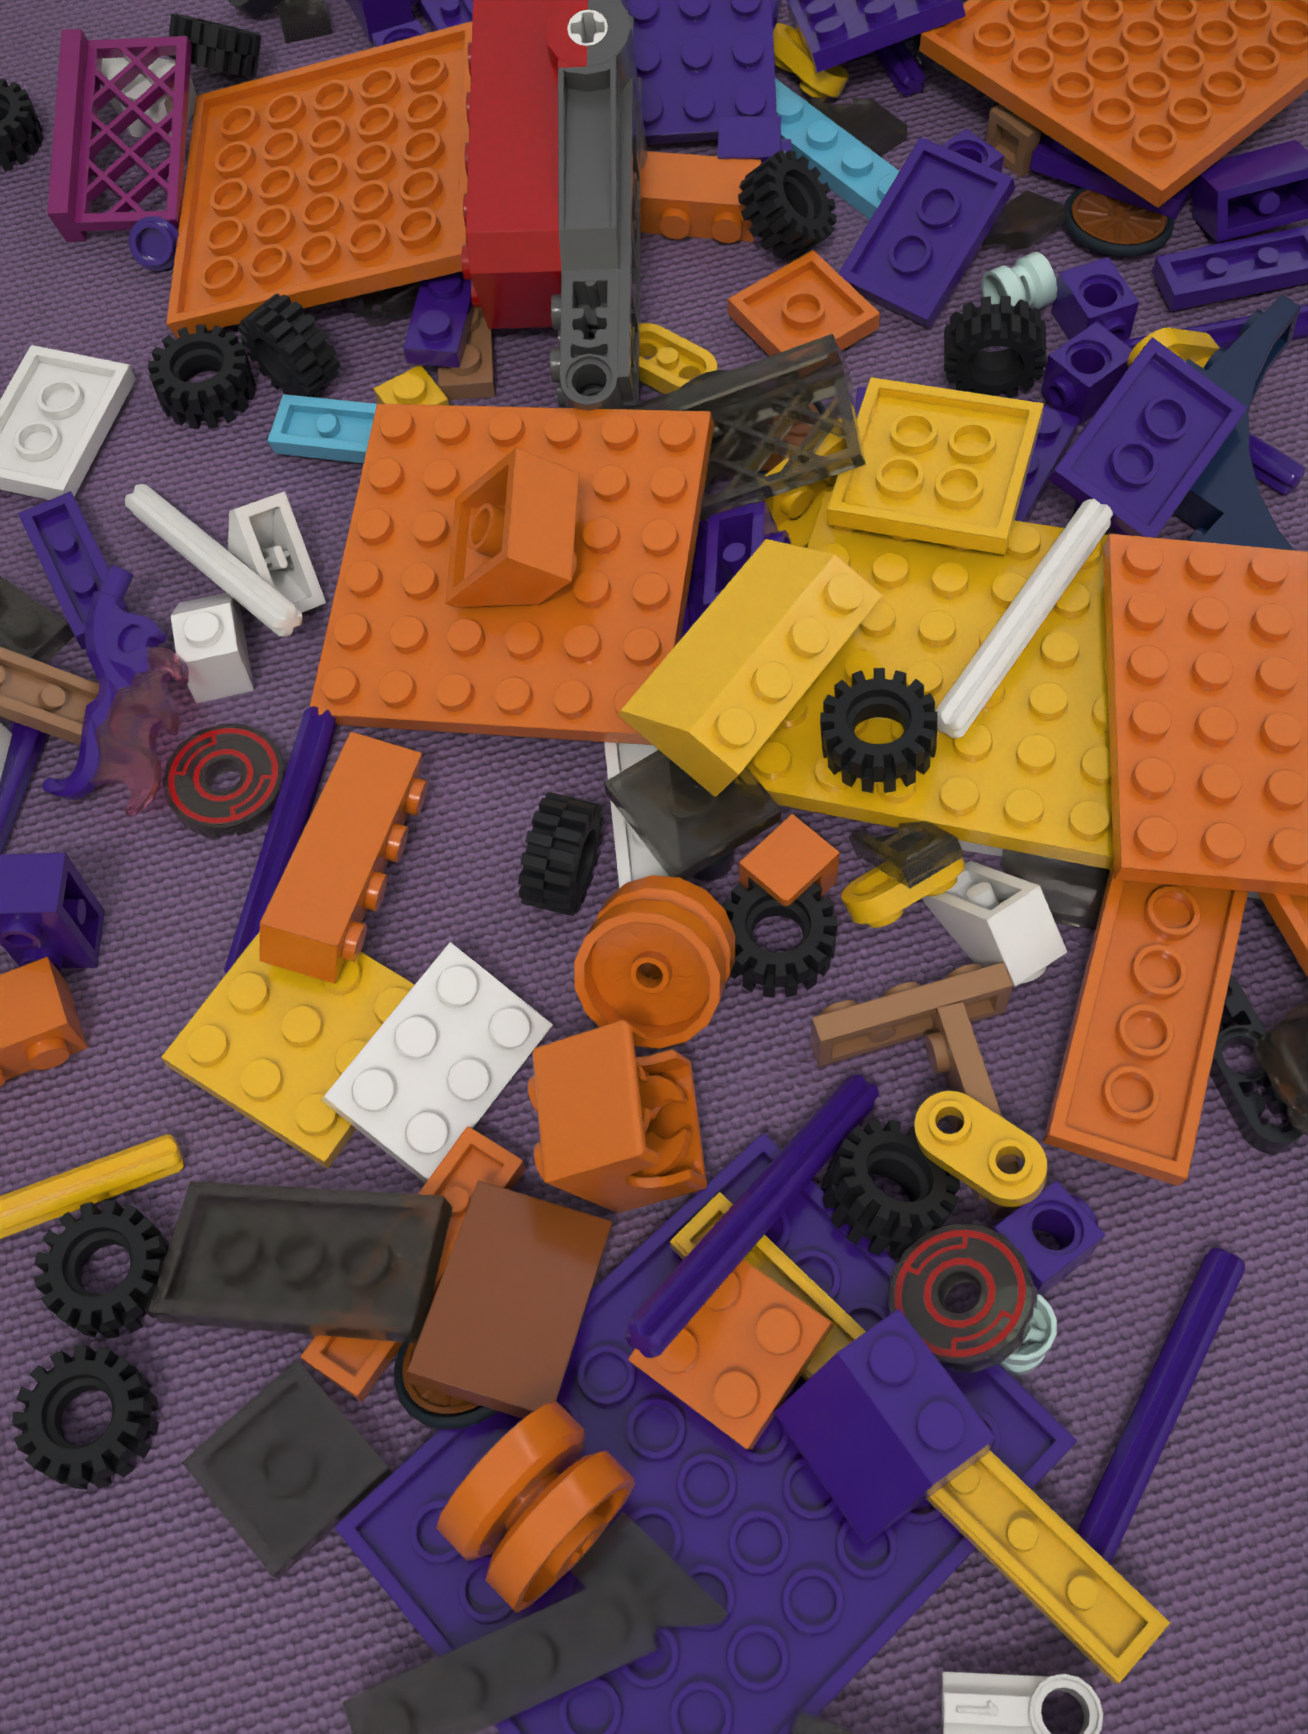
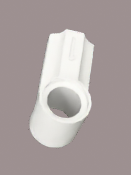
M942 1671V1734H1052L1043 1723L1041 1709L1042 1702L1047 1694L1058 1690L1071 1694L1082 1707L1084 1720L1079 1734H1099L1102 1729L1103 1711L1100 1699L1092 1687L1079 1677L1068 1674L1032 1676Z

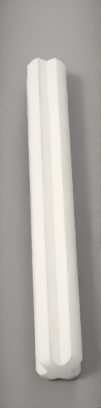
M135 485L133 493L125 496V506L133 512L134 516L278 636H290L294 627L302 624V613L295 608L291 601L148 485Z
M1088 499L1081 504L935 710L938 715L937 730L939 732L946 733L955 739L964 736L1110 527V518L1113 515V511L1107 504H1100L1095 499Z

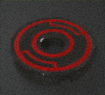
M219 724L199 730L179 744L166 763L162 784L167 804L186 829L206 838H221L220 834H230L233 832L240 836L253 832L271 819L286 767L279 748L266 733L245 724ZM225 772L241 774L239 782L231 789L216 791L211 788L213 781Z
M951 1224L924 1234L904 1251L891 1274L888 1305L891 1314L897 1309L902 1311L943 1367L951 1368L953 1372L973 1373L1000 1364L1022 1346L1031 1329L1029 1323L1034 1314V1307L1037 1309L1038 1291L1025 1257L1006 1236L982 1225ZM971 1282L981 1287V1297L977 1305L970 1311L960 1314L952 1313L945 1309L946 1295L955 1285Z

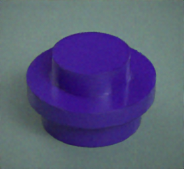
M149 216L140 219L132 227L129 234V248L132 256L141 266L149 270L161 271L174 266L177 238L179 236L178 229L172 222L163 217Z

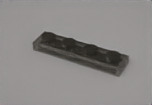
M627 1570L342 1701L352 1734H476L663 1648L635 1574L633 1570Z

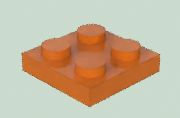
M814 250L728 298V315L792 379L879 329L880 312Z
M743 1259L660 1356L646 1358L635 1348L628 1360L745 1449L752 1450L775 1416L774 1412L783 1404L835 1324Z

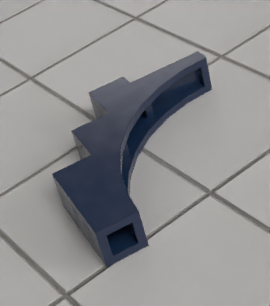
M1281 295L1265 312L1260 309L1255 311L1242 327L1239 338L1228 349L1219 348L1207 361L1204 369L1190 359L1186 360L1188 364L1248 407L1174 511V514L1197 529L1188 541L1294 550L1278 530L1259 493L1249 454L1250 406L1267 371L1291 343L1301 307L1284 295Z

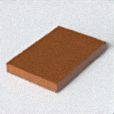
M478 1180L409 1364L406 1382L522 1419L544 1404L557 1401L607 1243L612 1221Z

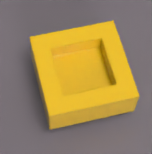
M418 365L373 388L377 404L449 405L448 398L422 365Z

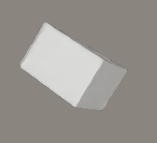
M285 491L229 511L228 551L291 601L301 613L326 603Z

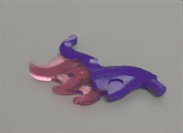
M111 565L100 592L94 591L86 621V653L99 681V692L96 698L86 705L79 759L75 770L69 777L64 780L47 778L42 788L45 792L56 797L77 800L88 795L97 785L125 783L128 785L132 796L124 811L133 817L144 811L152 803L159 790L161 763L156 754L158 731L164 726L165 730L171 735H178L179 715L175 703L169 697L168 681L174 677L177 682L183 685L189 683V669L185 660L170 649L158 647L159 644L165 643L167 635L156 622L146 616L129 613L124 609L126 603L123 602V599L134 575L120 567Z

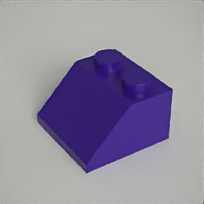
M900 1309L894 1311L837 1352L774 1412L782 1427L864 1544L870 1542L984 1457L996 1440L988 1426Z

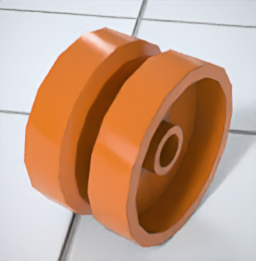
M651 875L625 883L606 899L574 960V988L585 1013L599 1027L623 1020L644 1032L647 1040L634 1043V1046L661 1049L690 1040L709 1024L725 989V983L735 962L736 935L726 910L705 889L679 877Z
M557 1401L544 1404L526 1416L493 1446L455 1490L441 1512L436 1529L467 1561L478 1559L494 1552L488 1565L485 1580L516 1613L526 1609L549 1591L589 1551L627 1501L635 1485L634 1477L606 1450L579 1459L584 1447L586 1433L584 1428Z

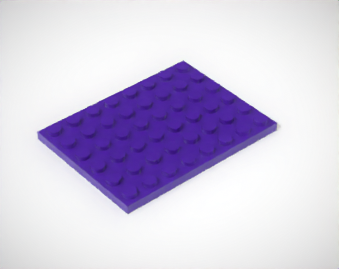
M764 1132L707 1184L706 1189L700 1190L591 1290L557 1402L584 1428L586 1433L584 1447L579 1459L606 1450L634 1477L635 1485L627 1501L589 1551L549 1591L532 1605L516 1613L485 1580L488 1565L494 1552L484 1557L467 1561L436 1529L440 1514L455 1490L493 1446L523 1420L500 1411L475 1425L461 1429H440L334 1527L501 1734H801L976 1549L927 1499L870 1542L864 1544L776 1416L773 1417L753 1449L747 1450L628 1360L635 1349L630 1347L625 1339L629 1320L683 1261L671 1248L670 1240L719 1192L734 1204L782 1151ZM811 1180L765 1235L867 1332L896 1311L895 1286L901 1267L884 1250L880 1256L868 1252L870 1240L862 1237L856 1246L846 1239L852 1228L848 1224L843 1225L839 1229L834 1226L830 1219L837 1208H824L822 1197L825 1192ZM906 1274L902 1287L903 1310L906 1318L921 1338L935 1346L951 1350L953 1337L970 1336L963 1328L948 1327L937 1322L927 1311L923 1298L924 1289ZM931 1297L933 1306H934V1308L938 1311V1313H939L941 1316H944V1317H946V1318H948V1319H950V1320H954V1319ZM974 1339L956 1342V1350L980 1346ZM987 1351L967 1357H947L933 1353L996 1437L990 1451L1031 1490L1077 1442ZM802 1376L784 1402L807 1382Z

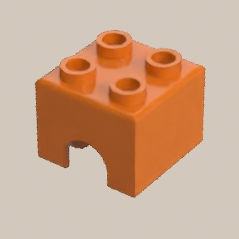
M623 1020L533 1049L534 1076L530 1077L528 1082L529 1098L533 1108L538 1113L540 1141L534 1147V1161L539 1175L545 1183L615 1213L626 1212L704 1190L707 1187L691 1060L672 1049L654 1055L636 1057L634 1043L647 1040L646 1034Z

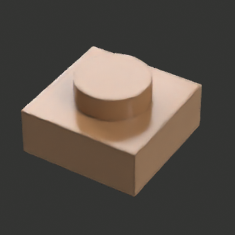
M998 104L990 110L986 143L992 145L1004 155L1003 165L1022 178L1032 171L1029 169L1034 149L1040 143L1042 131L1001 104Z

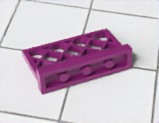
M82 29L61 30L47 214L66 242L86 241L87 231L131 230L136 222L149 216L163 217L172 222L176 228H179L183 199L192 45L187 36L87 40ZM176 55V64L160 79L147 68L160 56ZM102 58H124L129 62L110 81L101 73ZM142 74L153 85L132 102L121 91L137 76ZM165 95L173 103V110L156 124L144 112ZM115 97L126 109L106 126L98 119V112ZM139 119L150 131L129 148L118 136L135 120ZM162 141L170 148V156L153 170L141 158L157 143ZM112 142L123 155L102 172L95 165V156ZM135 164L147 177L126 194L114 182ZM159 186L167 194L166 210L144 211L138 204ZM107 188L120 199L107 213H91L92 202Z

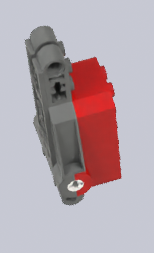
M473 0L472 42L468 43V68L471 82L470 92H467L466 95L469 142L465 143V168L468 184L467 193H464L463 215L467 245L462 246L461 253L464 280H471L473 307L482 309L488 329L553 327V330H558L559 347H551L550 372L552 383H557L559 408H577L588 411L594 409L639 410L641 170L645 166L648 153L642 115V81L637 76L634 53V18L629 14L628 0Z

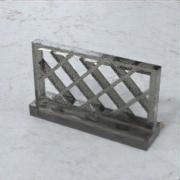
M833 334L626 408L629 410L711 411L714 421L712 439L726 434L709 456L705 488L718 471L733 477V480L722 492L713 495L703 493L699 521L866 465L851 395L853 384L850 371ZM837 395L823 415L806 409L809 404ZM781 415L767 434L751 429L755 423ZM796 421L813 426L799 447L782 441ZM828 433L846 439L847 449L824 457L814 453ZM741 440L757 445V448L743 466L727 461ZM773 452L789 458L780 472L768 476L758 473Z

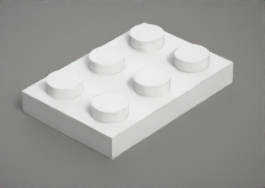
M31 345L0 399V490L51 500L70 491L75 496L136 380L129 364Z
M450 942L321 1101L426 1184L467 1125L473 1129L553 1024Z

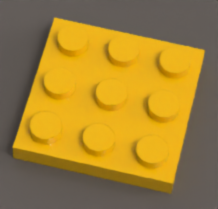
M871 377L827 506V525L1005 555L1041 426L1044 403Z
M259 931L161 1058L170 1069L328 1169L354 1134L356 1128L322 1102L321 1099L414 987V984L360 952L356 962L345 960L335 984L261 962Z

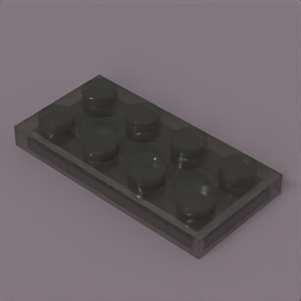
M190 1181L148 1312L162 1323L418 1343L427 1318L453 1207L441 1195Z

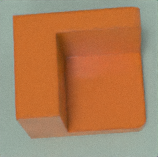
M791 814L739 862V884L747 890L749 877L783 906L791 905L814 882L822 888V897L837 883L840 852L794 814Z

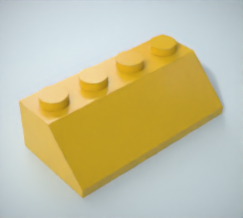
M765 539L617 715L716 797L743 771L883 595L835 554Z

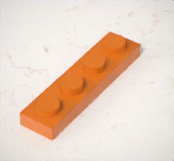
M467 1125L300 1358L311 1368L363 1402L395 1357L407 1336L432 1304L477 1181L512 1190L526 1170L524 1161Z

